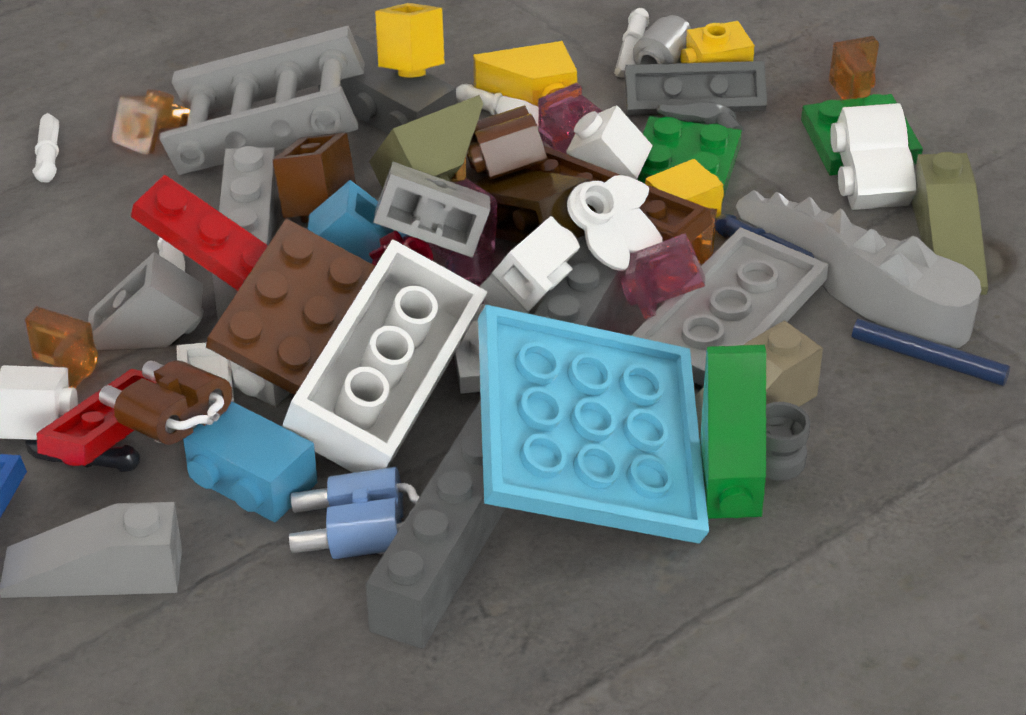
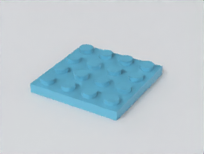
M485 305L478 317L484 504L700 544L709 533L690 348Z

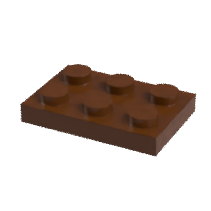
M286 218L209 334L206 348L296 395L374 270L375 265Z

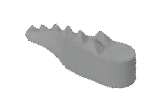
M753 190L738 200L736 209L741 220L757 228H763L766 233H771L810 251L815 259L827 263V280L822 284L832 297L864 318L878 325L955 349L962 347L969 341L973 332L982 289L980 280L973 271L964 265L936 255L918 237L911 236L899 241L881 236L874 229L867 231L852 224L843 209H839L834 214L821 210L811 197L797 203L788 201L779 192H775L771 198H764L756 190Z

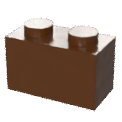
M347 132L300 137L272 159L283 218L300 216L302 223H308L310 213L349 180L356 184Z

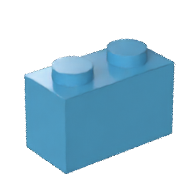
M232 401L218 421H213L211 425H196L193 428L194 433L183 439L188 474L195 483L205 489H212L235 501L242 509L248 512H256L273 522H277L292 507L291 493L309 491L318 483L313 442Z

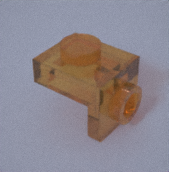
M149 89L146 92V96H120L111 139L116 144L142 154H153L159 128L187 126L190 109L173 103V95L158 90Z
M36 306L25 318L33 359L55 365V367L68 368L69 388H76L84 378L92 374L98 363V352L94 344L91 323Z

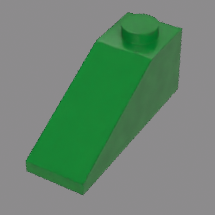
M765 344L709 346L706 350L700 449L708 519L762 517L766 482L767 352Z

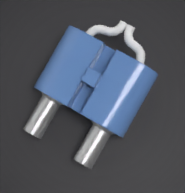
M396 466L329 476L327 488L291 493V504L294 513L327 508L326 528L290 533V550L293 554L329 548L333 559L375 553L384 554L403 524L401 518H403L402 492H407L410 501L416 504L419 496L412 485L401 483Z

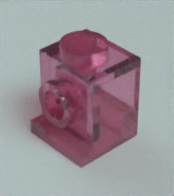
M578 83L539 98L538 130L541 140L552 149L567 154L566 151L575 135L574 128L578 121L590 112L600 113L602 110L582 95V87Z

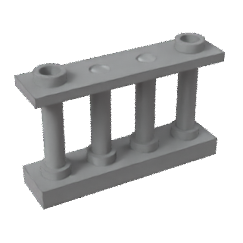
M349 25L175 71L172 84L189 115L187 126L161 132L159 139L178 175L224 164L225 149L254 146L257 148L275 147L276 151L288 148L300 137L358 130L357 120L340 86V80L364 74L365 62ZM320 85L319 92L295 98L296 91ZM276 97L273 104L251 109L253 102ZM232 108L230 115L207 121L208 114Z

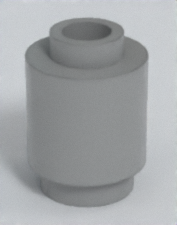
M675 15L657 19L634 45L633 58L636 65L679 63L681 50L686 49L687 30L691 29L688 22Z

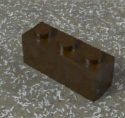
M522 169L492 180L486 176L463 186L490 196V212L481 235L521 243L550 216L561 227L571 231L576 239L585 235L584 229L580 228L570 217L567 201L575 187L581 183L590 182L589 179ZM587 204L592 211L597 213L593 206Z

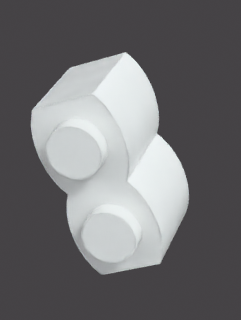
M901 104L843 107L837 123H832L830 132L832 149L834 152H840L844 165L838 171L840 194L848 196L852 210L909 206L916 193V177L913 159L908 147L907 127Z

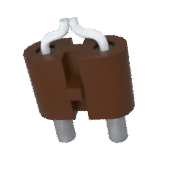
M151 360L147 361L142 368L144 378L126 387L123 391L107 385L99 393L100 402L114 408V416L119 423L154 439L158 443L167 445L175 444L194 433L193 426L197 424L205 426L211 425L213 421H218L219 417L226 412L232 400V387L226 379L179 360L171 361L165 365Z

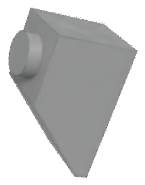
M153 252L89 311L85 346L92 350L168 347L183 333H191L200 323L204 312L202 308L203 283Z

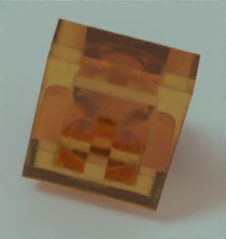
M874 36L834 42L829 82L842 100L867 97L870 95L871 89L874 88L879 42Z

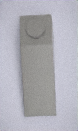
M175 502L116 503L8 546L0 582L1 598L178 593L182 546Z

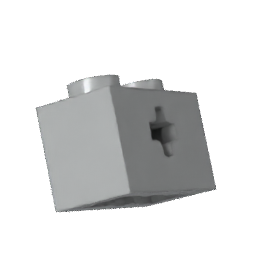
M392 162L375 210L373 223L473 257L490 212V196Z

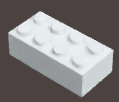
M392 239L292 399L282 427L313 442L315 452L353 473L389 468L472 325L487 291Z

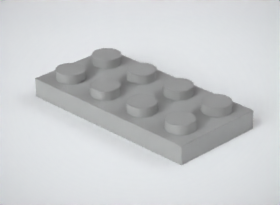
M740 227L631 336L690 348L693 382L704 386L707 347L744 345L784 320L788 322L827 280L828 264Z

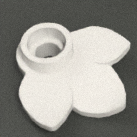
M623 175L614 176L605 183L601 181L581 183L570 193L567 201L570 217L585 231L588 249L604 265L618 271L627 269L630 253L649 251L657 247L663 239L653 223L639 208L648 196L649 187L634 178ZM587 204L593 206L597 213L592 211Z

